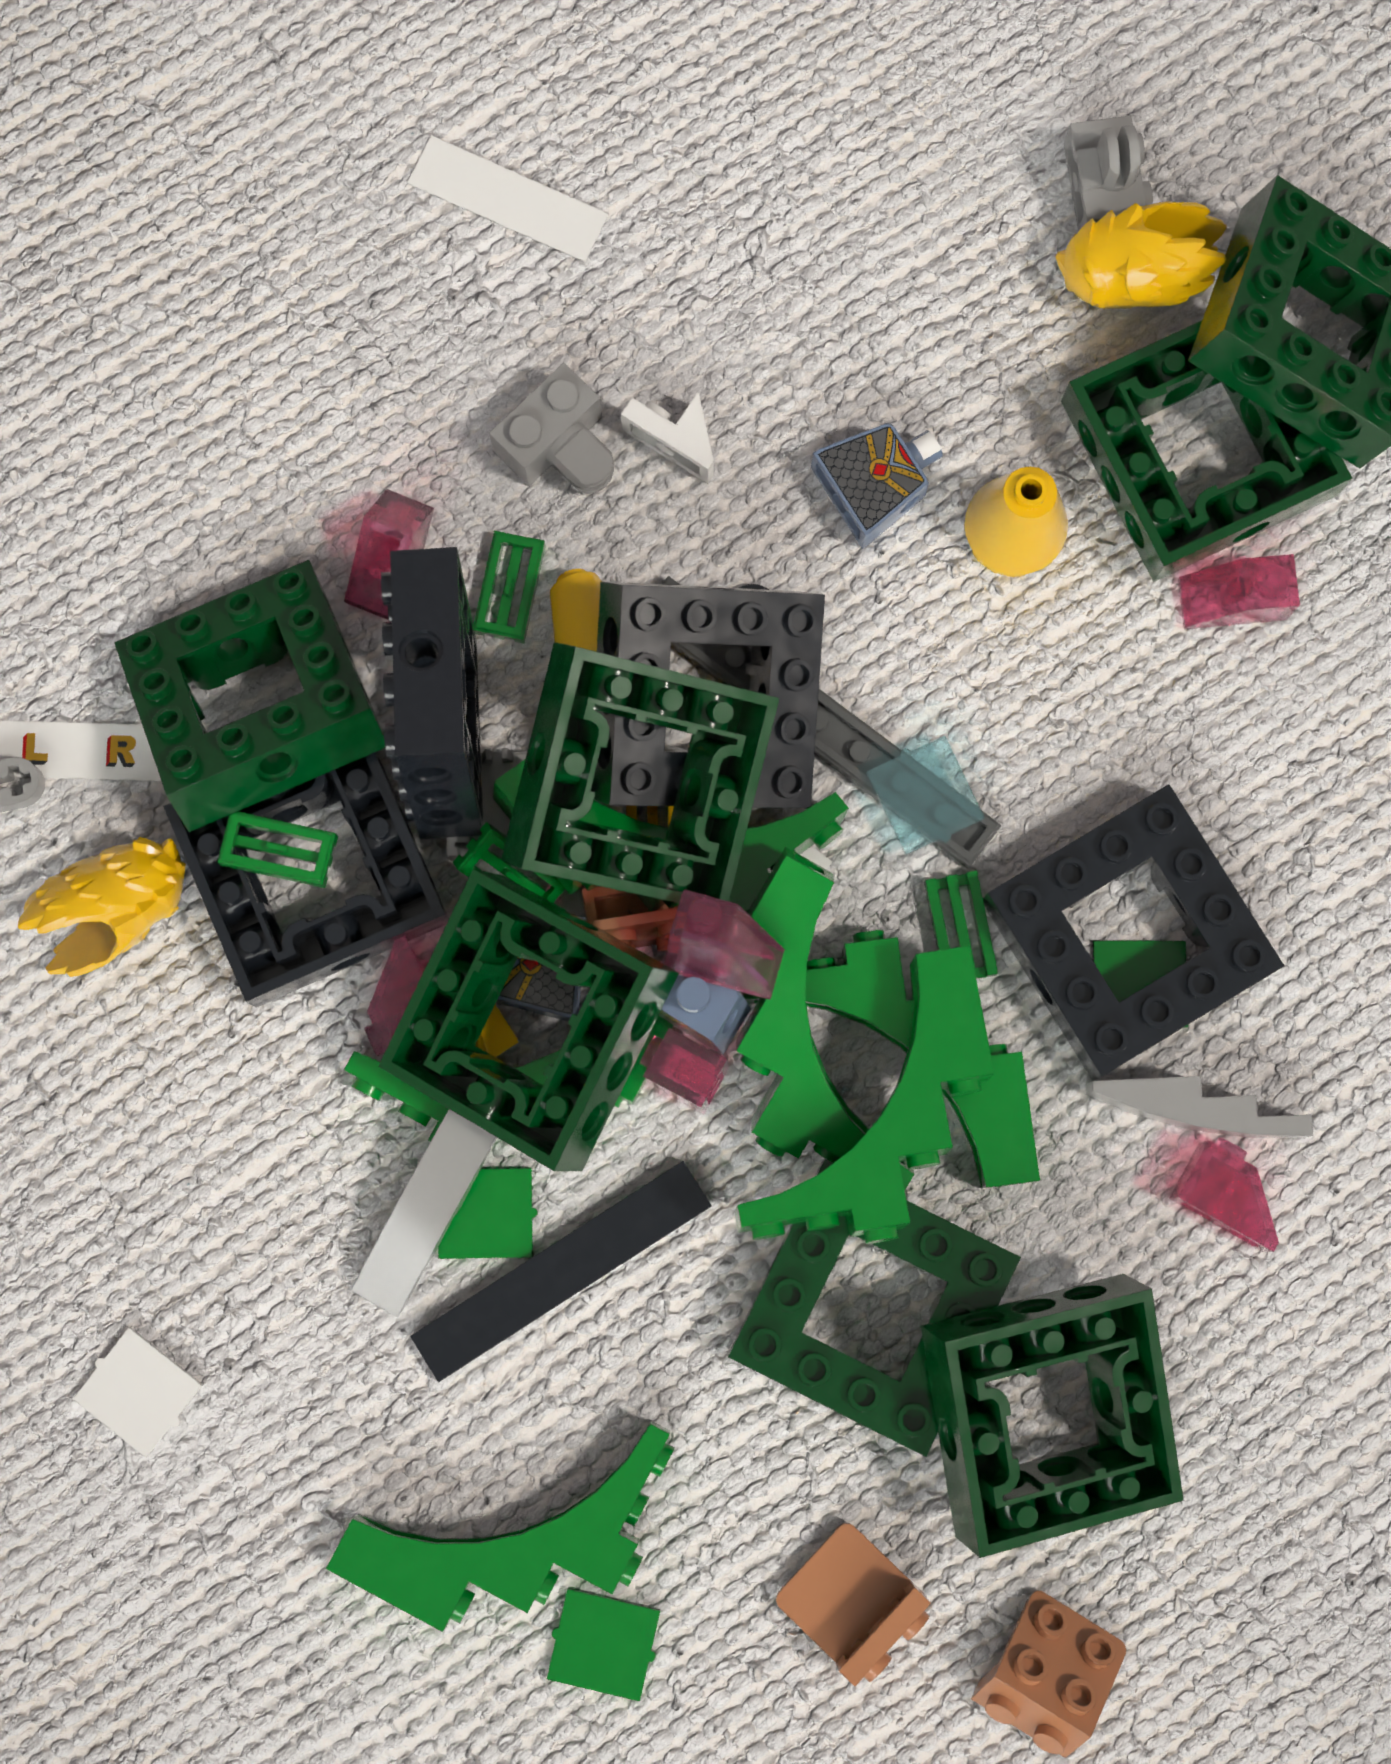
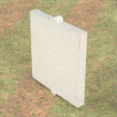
M128 1327L105 1358H98L95 1361L96 1370L74 1396L73 1400L147 1458L169 1429L181 1424L179 1416L200 1391L203 1384L134 1329Z

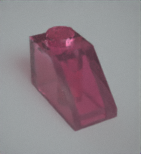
M389 489L384 491L363 517L344 598L345 603L389 620L388 606H384L382 600L381 573L391 572L390 551L425 548L434 512L433 507Z
M1294 554L1239 559L1178 578L1184 629L1284 621L1300 606Z
M683 890L669 934L664 964L679 972L681 976L688 978L698 977L710 984L771 1000L785 949L738 904Z
M406 936L395 940L367 1010L373 1024L364 1028L377 1057L385 1053L424 972L414 948Z
M670 1028L663 1039L656 1035L652 1038L640 1061L641 1065L647 1067L643 1075L645 1081L703 1115L706 1113L729 1069L728 1060L725 1057Z
M1218 1138L1216 1143L1211 1141L1200 1142L1169 1199L1262 1252H1274L1279 1243L1257 1167L1244 1161L1247 1152L1223 1138Z

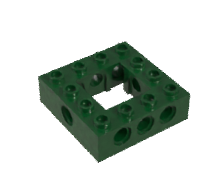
M1277 175L1241 208L1225 254L1226 261L1220 268L1188 361L1360 469L1391 446V249ZM1292 286L1294 288L1300 286L1328 304L1331 312L1336 315L1342 313L1363 327L1351 337L1347 349L1351 351L1348 360L1282 318Z
M1202 320L1069 381L1061 400L1153 582L1338 496L1352 479L1346 464L1340 456L1222 383L1263 463L1254 466L1247 476L1220 489L1216 485L1207 488L1199 494L1191 508L1187 509L1175 486L1178 479L1173 470L1167 471L1151 440L1154 432L1150 424L1144 426L1142 419L1221 383V381L1188 361Z
M310 560L301 562L114 642L166 796L188 832L385 748L383 731L329 600ZM289 651L304 691L207 733L201 720L206 719L204 712L188 683L193 682L196 687L202 690L215 689L227 684L225 680L262 664L267 667L278 662Z
M554 642L501 860L527 871L726 913L780 698ZM595 710L692 734L666 839L579 820L590 811L596 793L591 791L601 747L607 748L610 728L608 722L601 713Z
M473 869L378 1067L552 1171H583L679 972L505 876ZM518 957L535 960L557 972L555 978L565 984L590 988L579 1013L572 1014L568 1022L572 1027L554 1064H548L543 1073L547 1076L544 1085L475 1046Z
M823 1160L815 1176L819 1175L833 1163ZM907 1201L910 1223L903 1229H897L898 1239L868 1244L914 1265V1268L922 1272H927L948 1282L944 1291L937 1295L929 1309L932 1314L928 1324L998 1306L1021 1259L1020 1256ZM846 1215L839 1216V1226L822 1230L807 1231L806 1222L791 1224L728 1353V1358L927 1457L938 1434L923 1337H921L916 1348L913 1351H909L903 1366L904 1375L901 1381H898L802 1333L849 1236ZM864 1235L856 1236L865 1241Z
M1120 1274L921 1325L955 1537L979 1558L1184 1501L1152 1288L1125 1274ZM1069 1360H1074L1078 1364L1085 1362L1098 1443L1019 1464L1018 1458L1012 1454L1006 1419V1416L1011 1415L1009 1401L1001 1390L989 1382L1020 1373L1026 1377L1037 1375V1369Z

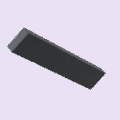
M682 1161L410 1337L436 1380L440 1382L709 1209L712 1205L684 1161Z

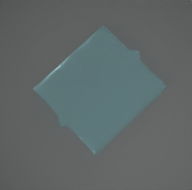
M946 736L912 751L904 748L899 757L866 772L905 856L939 840L947 843L952 834L985 819Z

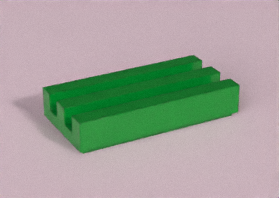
M494 531L473 625L475 634L482 636L488 634L493 635L497 639L504 640L508 638L513 639L514 642L525 644L546 547L545 540ZM504 545L513 546L496 623L487 622ZM528 549L532 550L516 626L511 627L507 625L523 551Z
M235 812L229 815L218 863L221 866L326 888L328 868H331L333 848L336 847L338 835L334 832ZM242 826L320 843L321 847L319 852L237 834L239 827ZM234 847L316 864L314 872L235 855L233 850Z
M487 821L480 829L482 835L477 840L472 838L466 845L468 848L467 853L464 856L459 854L453 861L456 869L469 877L473 869L481 870L475 866L481 858L510 880L552 903L565 890L555 876L533 872L551 885L546 891L489 850L492 844L503 850L507 836Z
M977 870L962 875L955 874L945 878L925 880L924 886L937 950L950 948L938 892L939 890L948 889L959 947L970 945L976 979L996 976L998 970ZM966 885L983 967L975 968L959 887Z

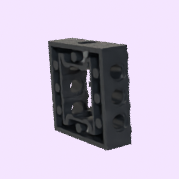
M457 547L390 551L391 572L381 573L383 605L388 606L389 622L382 623V640L385 656H393V673H384L383 689L386 707H394V724L385 725L384 738L387 759L391 758L393 779L398 780L400 801H404L406 821H415L420 839L481 836L482 832L480 829L484 825L477 640Z
M600 581L597 652L669 670L671 642L752 646L751 663H746L745 674L750 675L749 690L780 698L752 808L808 809L811 807L825 595L801 591ZM595 710L605 717L610 730L607 748L601 747L591 791L596 792L594 799L608 805L674 806L688 750L674 746H665L666 727Z
M377 751L237 811L291 823L341 801L343 809H341L342 814L351 826L364 854L362 858L364 865L371 873L380 891L381 896L376 898L371 895L361 894L346 899V906L314 920L300 919L288 926L284 933L280 929L257 873L221 866L218 863L229 815L188 832L172 804L169 803L163 806L243 997L247 1003L256 1008L446 925L449 920ZM240 826L237 835L257 838L268 832ZM234 847L233 854L250 858L247 849Z
M1170 784L991 890L983 898L987 912L1092 1081L1103 1077L1284 967L1283 962ZM1152 857L1154 861L1151 866L1150 876L1158 892L1164 890L1185 923L1182 930L1190 941L1198 946L1209 947V949L1119 1003L1062 911L1068 907L1073 908L1096 890L1113 880L1121 879L1132 869Z

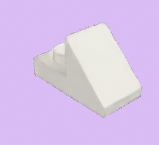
M699 393L695 395L676 425L671 422L673 420L672 416L658 404L647 401L644 405L631 398L621 413L622 430L708 484L714 476V459Z

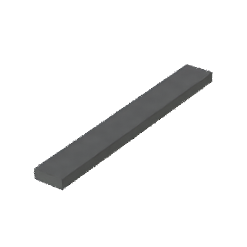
M670 576L662 583V585H680ZM671 642L673 648L720 683L749 690L750 675L745 674L746 663H751L752 646ZM819 689L814 754L969 869L1002 825Z

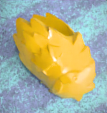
M1166 201L1145 206L1134 203L1117 216H1115L1113 210H1110L1097 222L1093 218L1089 220L1077 234H1074L1066 249L1057 252L1055 257L1064 276L1067 290L1073 292L1077 297L1092 306L1102 309H1131L1133 307L1179 305L1187 301L1190 296L1206 290L1214 283L1215 276L1210 274L1225 263L1226 257L1224 253L1217 252L1218 248L1213 244L1224 234L1227 225L1221 219L1209 216L1210 209L1196 202Z
M138 837L137 840H133V843L109 847L102 850L98 855L71 864L62 870L61 873L45 880L44 884L26 900L24 912L18 921V928L21 930L37 928L38 933L43 934L79 923L76 927L77 930L53 949L56 956L45 969L49 974L67 973L70 977L89 973L99 967H103L120 953H124L145 939L151 926L161 919L172 916L176 912L182 895L186 864L181 860L176 844L171 838L159 844L147 838Z

